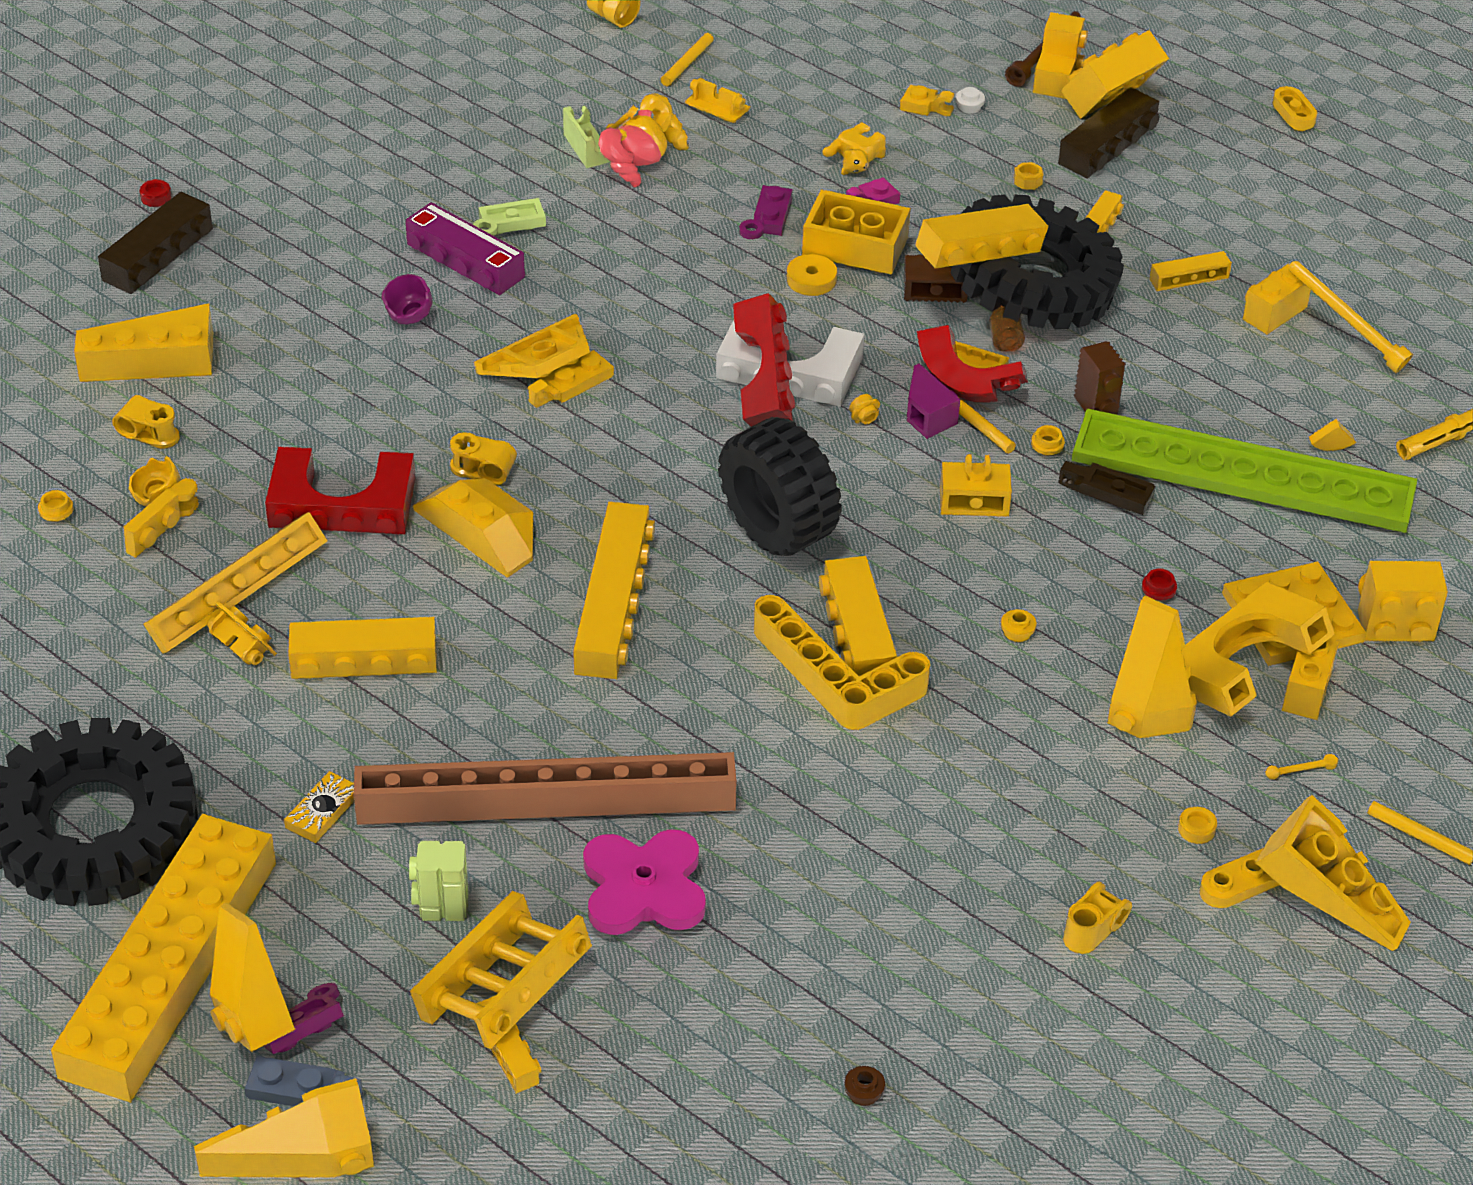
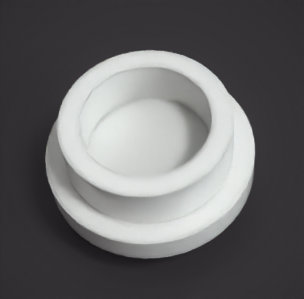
M966 87L957 92L955 101L960 111L973 114L981 110L985 103V95L974 87Z

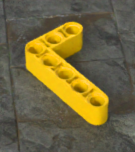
M765 595L756 600L754 604L755 636L843 727L850 730L865 728L926 695L929 684L930 660L924 654L907 652L858 676L782 598L775 595Z

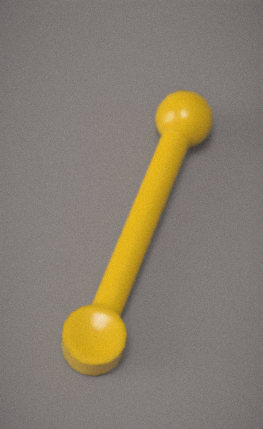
M632 105L627 113L614 124H608L606 129L609 127L617 129L626 120L632 118L638 111V108Z
M1327 754L1322 760L1280 768L1271 765L1267 767L1265 773L1267 778L1275 780L1283 774L1325 767L1326 769L1333 770L1337 767L1338 758L1333 754Z

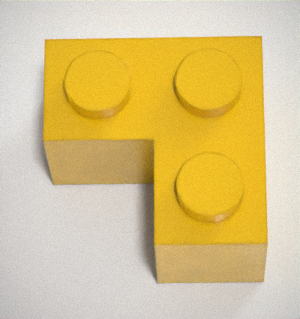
M1054 12L1050 13L1044 28L1042 53L1035 68L1033 93L1066 99L1061 90L1069 83L1067 77L1076 70L1083 68L1081 63L1085 60V55L1081 54V48H1085L1088 38V31L1084 30L1085 18Z

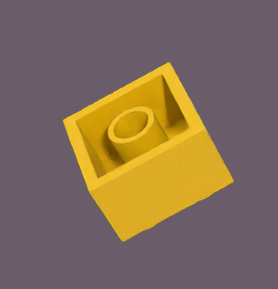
M1369 561L1358 607L1360 624L1366 631L1365 641H1435L1448 593L1441 561Z

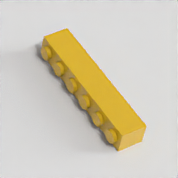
M608 501L573 650L574 675L617 679L620 665L626 666L628 644H625V640L632 639L634 619L630 617L631 614L637 615L639 593H636V590L643 589L645 569L641 567L642 565H648L650 544H647V540L653 541L655 533V520H649L648 505Z

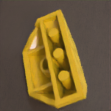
M486 478L453 482L438 488L413 505L415 512L507 578L533 561V511Z

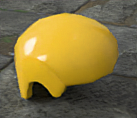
M166 456L165 461H159L152 457L146 466L138 468L130 477L129 491L139 504L147 507L167 488L170 489L181 480L179 472L170 457Z

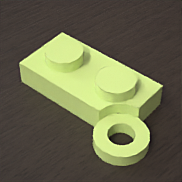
M539 198L478 207L479 219L473 223L478 228H488L484 231L495 236L506 232L546 226V216Z

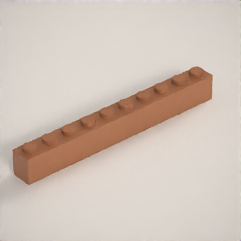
M734 752L354 766L357 825L735 811L736 769Z

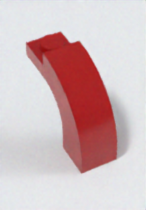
M949 325L917 331L920 352L930 372L943 385L962 399L980 403L997 402L996 389L1001 388L1003 391L1018 389L1020 384L1028 383L1026 369L1021 361L990 368H975L962 362L958 358L954 333Z

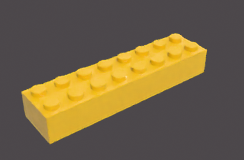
M202 813L51 1048L59 1080L130 1103L132 1102L213 969L219 906L228 903L246 915L275 867L276 859L272 834Z

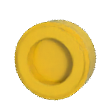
M1195 806L1189 807L1181 813L1178 831L1185 840L1195 844H1203L1214 838L1217 818L1210 810Z

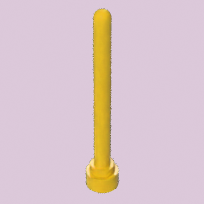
M1293 261L1290 263V272L1384 354L1383 359L1387 361L1386 366L1394 373H1398L1407 365L1413 357V353L1404 345L1400 347L1397 344H1391L1300 262Z

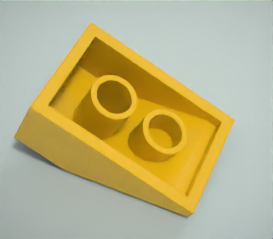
M225 903L219 906L210 996L215 1008L211 1009L210 1013L220 1032L225 1030L234 1043L240 1042L253 1052L294 1031L295 1027L256 922L230 904Z

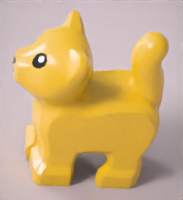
M861 122L854 128L841 132L830 146L823 149L822 153L825 157H832L838 152L844 157L842 175L860 173L868 168L869 162L873 161L874 158L882 159L885 157L886 137L878 131L870 137L863 136V133L870 131V127Z

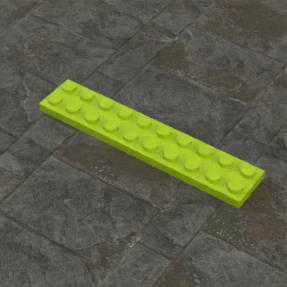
M1086 409L1071 460L1087 465L1096 463L1119 472L1403 533L1407 532L1418 478L1092 409Z

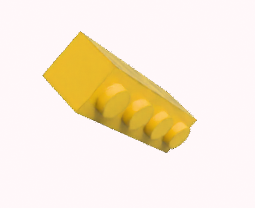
M1105 190L1086 216V218H1090L1100 225L1097 233H1108L1109 227L1114 225L1117 215H1121L1124 208L1122 195Z
M1221 251L1155 263L1151 265L1149 280L1156 291L1227 279L1230 275L1232 262L1226 253Z
M495 996L476 1004L485 1007ZM517 1024L491 1048L515 1093L538 1085L539 1073H541L538 1060L536 1058L532 1059L527 1041L525 1039L521 1040Z

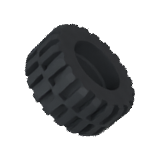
M779 417L765 419L728 439L719 455L718 462L721 465L718 468V474L722 479V492L728 500L726 503L730 511L734 512L735 520L739 526L746 530V535L752 541H756L758 547L769 551L770 554L791 556L827 537L835 530L842 511V505L839 503L841 492L836 485L837 477L835 472L831 471L828 464L830 461L826 454H822L818 448L820 445L814 438H810L807 435L808 432L802 426H796L795 422Z

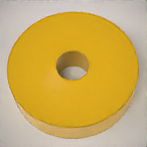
M805 254L794 258L787 266V284L799 294L818 296L828 293L836 285L837 267L827 257Z

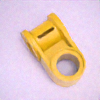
M140 395L132 396L112 419L114 428L123 437L150 444L156 448H170L177 444L180 439L179 431L174 427L173 423L175 419L174 409L168 404H161Z
M467 432L458 433L450 440V449L453 452L450 469L453 474L471 479L486 478L495 485H501L506 481L517 457V452L511 444Z
M1100 881L1094 883L1086 894L1068 910L1063 936L1065 946L1079 954L1092 952L1113 931H1116L1123 925L1131 912L1132 903L1127 899L1120 900L1108 892L1106 886Z

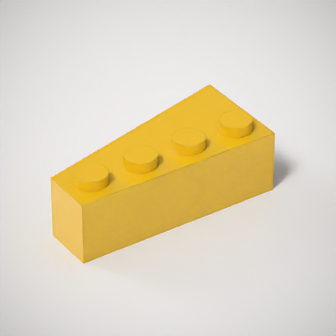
M210 304L77 330L74 354L79 381L212 375L213 326Z

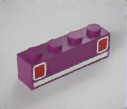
M432 202L405 219L406 238L409 246L499 296L525 278L524 252Z

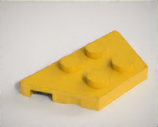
M573 314L475 361L474 365L476 373L479 375L544 378L551 375L552 371L557 368L576 363L580 357L590 353L582 325H580L579 317L577 314Z

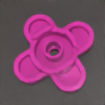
M665 830L653 836L641 847L615 834H604L590 840L583 851V866L586 874L600 884L591 894L588 901V917L592 926L602 933L619 935L631 931L641 921L655 920L656 924H661L673 930L689 929L700 923L705 915L706 897L702 888L687 878L695 871L699 863V845L696 839L689 833L681 830Z

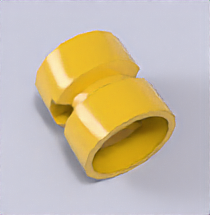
M587 0V6L591 11L620 28L627 27L636 19L641 6L640 0Z

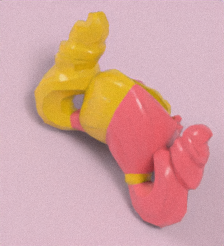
M658 93L644 96L637 115L627 120L617 129L611 127L601 132L598 141L600 152L611 161L610 166L612 170L619 173V176L626 182H630L633 187H638L641 184V175L638 173L636 166L651 165L659 162L666 152L667 141L672 143L674 148L678 150H687L689 148L687 133L682 129V124L677 116L672 113V106L669 100Z

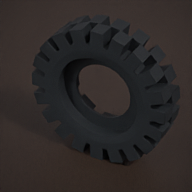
M1005 194L993 195L990 202L982 198L974 201L972 207L967 206L962 213L1029 204L1049 226L1041 251L1058 258L1066 264L1068 272L1064 273L1063 277H1053V273L1035 269L1031 273L1020 268L1021 264L1011 257L951 266L950 273L955 282H963L961 289L970 298L982 296L979 305L991 312L1003 306L1005 311L1002 317L1014 322H1018L1021 314L1027 315L1028 326L1044 328L1048 319L1054 329H1069L1071 322L1077 328L1090 325L1091 319L1098 321L1105 315L1106 310H1109L1123 273L1124 263H1121L1123 256L1118 247H1113L1115 241L1107 232L1097 233L1100 225L1093 220L1085 218L1077 222L1076 219L1079 212L1064 206L1058 213L1054 211V201L1040 198L1038 205L1033 206L1030 196L1018 194L1014 195L1012 202Z
M91 718L89 733L81 734L78 720L59 724L62 739L56 741L49 731L44 729L30 736L32 751L18 744L5 755L8 767L0 765V869L3 868L5 878L18 888L25 883L27 894L42 901L46 899L52 890L56 904L68 906L76 905L80 891H86L89 906L108 904V887L111 886L116 887L122 900L139 894L140 889L137 877H142L151 886L157 884L166 871L165 863H171L196 824V820H198L197 801L189 763H185L184 755L175 743L167 746L166 737L162 733L150 728L142 735L140 723L122 719L113 734L110 718ZM88 782H107L124 789L133 800L134 811L131 820L120 832L116 829L94 837V843H80L79 838L59 835L52 828L49 819L51 808L57 798L68 789Z

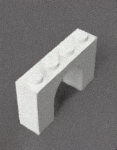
M733 320L716 355V378L748 385L759 371L762 362V352L759 347L749 346L735 332V322ZM833 327L823 349L817 355L805 360L788 361L792 370V379L789 380V385L793 396L841 407L863 359L864 333Z

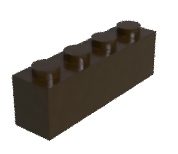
M1132 87L1128 88L1061 139L1058 164L1085 178H1089L1096 171L1102 170L1105 164L1114 157H1118L1123 150L1132 143H1136L1141 136L1156 127L1159 121L1158 108L1160 101Z
M180 191L98 255L102 281L129 294L135 292L213 229L210 204Z

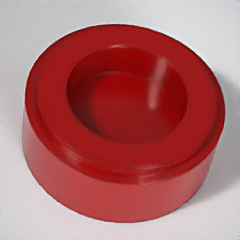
M149 180L143 183L139 189L141 202L149 207H160L172 198L170 185L163 180Z

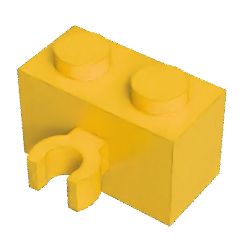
M972 454L966 455L965 462H942L940 479L941 515L1009 517L1012 494L1010 464L991 463L990 455H985L983 463H972Z

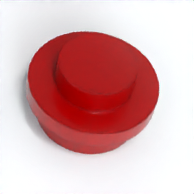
M1161 568L1153 569L1144 577L1142 591L1146 596L1154 600H1168L1176 594L1177 582L1170 571Z

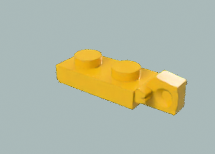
M592 350L590 353L580 357L576 363L557 368L552 371L551 375L539 378L528 386V401L536 408L551 400H559L563 403L613 377L614 366L595 350Z

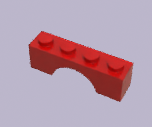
M769 293L733 303L735 332L749 346L759 347L762 352V362L758 373L748 385L740 390L743 420L751 427L771 417L793 421L792 409L795 408V400L789 385V380L792 379V370L787 361L786 351L789 350L790 346L788 337L784 332V322L787 321L784 306L782 303H778Z

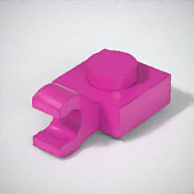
M884 177L858 185V187H852L846 191L847 195L894 205L900 202L901 193Z

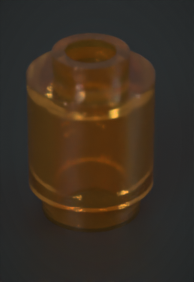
M1000 306L992 312L989 319L993 345L1002 352L1015 351L1025 341L1021 316L1018 322L1011 318L1002 317L1005 307Z

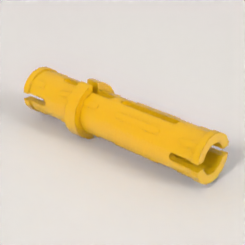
M1473 409L1459 415L1451 414L1445 418L1444 422L1406 439L1399 440L1396 443L1398 455L1403 460H1410L1412 457L1452 439L1457 441L1464 438L1466 433L1473 430Z

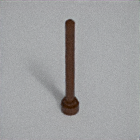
M1073 11L1070 16L1081 17V14L1078 11ZM1043 41L1023 61H1014L1006 69L1005 77L1011 85L1021 87L1030 79L1031 69L1038 63L1041 56Z

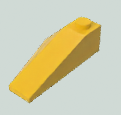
M1147 596L1141 599L1111 698L1107 722L1119 730L1138 738L1189 731L1193 725L1197 705L1195 692L1190 691L1188 682L1191 676L1190 666L1185 665L1182 653L1185 641L1179 612Z
M1313 795L1307 797L1270 836L1255 863L1284 889L1391 951L1396 950L1411 921L1386 885L1376 882L1364 865L1369 862L1362 851L1356 853L1344 836L1347 829L1341 820Z
M357 1079L309 1091L302 1095V1103L290 1109L282 1111L278 1106L267 1111V1119L254 1126L237 1125L195 1145L194 1150L200 1177L334 1178L345 1174L354 1175L364 1169L374 1167L371 1139Z

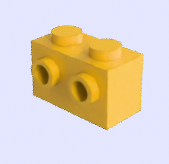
M1289 263L1279 270L1270 273L1267 278L1258 284L1252 285L1245 294L1246 303L1242 320L1266 335L1308 307L1311 289L1290 272Z

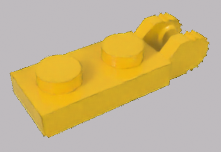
M185 478L180 480L179 483H175L170 489L167 488L124 526L127 554L136 558L146 548H150L168 528H173L180 517L190 516L194 513V510H197L199 502L195 493L198 487L194 479Z

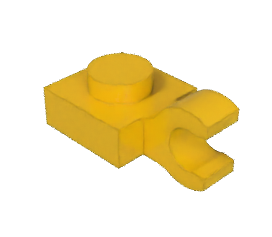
M909 85L900 100V110L926 116L931 111L943 116H950L954 106L947 105L944 102L951 103L955 94L951 91H942L938 94V90L921 85Z

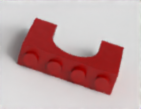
M278 447L265 501L268 528H284L303 514L310 512L320 530L385 534L406 533L416 479L414 453L380 452L372 483L359 493L335 497L324 495L312 488L315 474L312 448Z

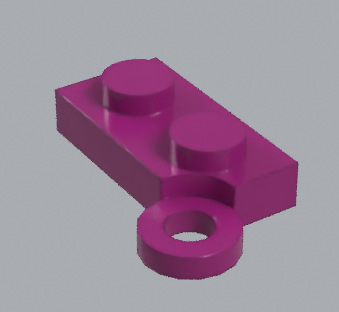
M763 185L755 209L754 219L741 222L739 234L746 239H758L763 234L782 236L792 202L793 189ZM748 228H754V229H756V230H754V231H749V230H747V229H748Z
M325 983L310 990L307 994V1000L288 1009L295 1030L262 1047L273 1055L286 1052L297 1045V1041L312 1033H320L330 1028L332 1022L344 1016L339 1002L336 1001L340 994L338 986L335 983Z

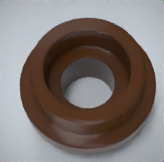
M870 1066L855 1067L845 1077V1092L858 1105H872L885 1091L884 1076L880 1071ZM860 1082H867V1083H870V1084L864 1085V1084H861Z

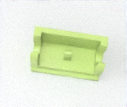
M571 106L563 108L564 136L584 166L590 168L611 162L600 152L598 144L600 135L590 122V112L587 107L582 106V116L579 119L574 118L575 115Z

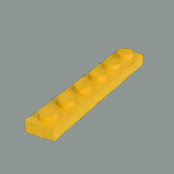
M310 512L305 513L153 616L143 625L162 654L166 653L205 627L212 616H218L222 610L215 604L217 601L229 610L233 605L235 606L325 544L328 540Z

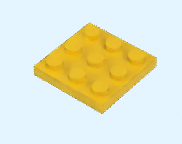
M1318 561L1225 583L1223 586L1222 594L1232 609L1265 582H1269L1326 606L1335 634L1330 639L1339 641L1338 649L1364 643L1366 631ZM1266 641L1254 643L1268 666L1295 660L1298 652L1297 649L1280 642Z

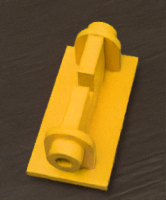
M694 78L691 81L690 89L693 90V94L685 100L687 105L735 123L750 109V106L745 105L746 100L742 98V94L723 87L719 89L718 94L717 85L703 78Z
M219 601L215 603L222 611L218 616H212L208 620L207 627L209 628V633L227 647L238 638L229 648L246 664L258 665L262 661L263 653L266 650L274 656L277 654L268 644L272 638L261 627L255 624L250 628L246 624L249 619L234 605L228 610Z

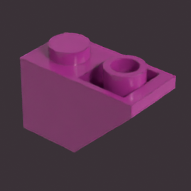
M918 363L913 368L906 421L928 439L958 424L960 399L956 393L950 391L932 373Z

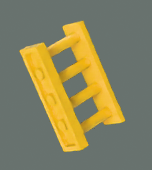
M512 891L410 990L420 1020L433 1024L447 1009L475 1020L484 1047L491 1049L592 947L582 916L576 915L562 930L532 919L525 896ZM524 933L549 942L537 955L512 946ZM499 958L523 967L511 981L487 972ZM473 984L498 993L485 1007L461 997Z

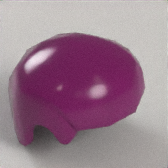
M406 274L397 276L388 282L382 291V300L389 317L399 324L409 325L419 322L429 314L433 304L429 287L425 280L417 275Z

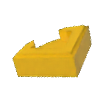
M1334 419L1309 436L1311 444L1317 449L1324 451L1341 450L1356 443L1354 436L1337 419Z

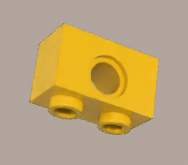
M1328 639L1310 655L1298 650L1288 680L1282 711L1314 720L1318 719L1332 674L1339 641Z

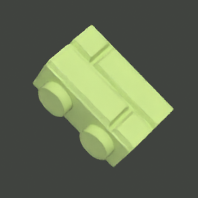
M421 841L418 844L417 857L410 856L409 880H417L412 881V905H419L420 918L423 921H440L442 918H445L446 921H464L467 918L469 896L465 844L463 841H444L443 844H440L439 841Z

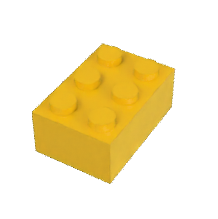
M1150 30L1141 35H1138L1137 32L1129 35L1122 41L1120 46L1116 43L1110 45L1101 53L1100 57H1097L1096 54L1091 55L1081 63L1083 68L1076 70L1067 77L1069 83L1061 92L1080 119L1106 106L1128 88L1137 89L1142 86L1169 59Z
M821 189L803 225L802 255H821L835 263L892 275L909 237L911 208Z

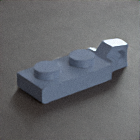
M256 1056L244 1089L248 1099L294 1107L303 1102L302 1095L309 1091L355 1078L346 1076L344 1072L332 1068ZM356 1078L360 1090V1095L362 1098V1080Z

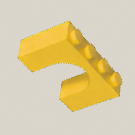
M1265 582L1185 644L1182 649L1185 665H1189L1191 670V676L1188 679L1190 691L1195 692L1196 700L1230 717L1257 697L1248 668L1229 660V658L1246 646L1266 641L1280 642L1310 655L1335 635L1326 606Z

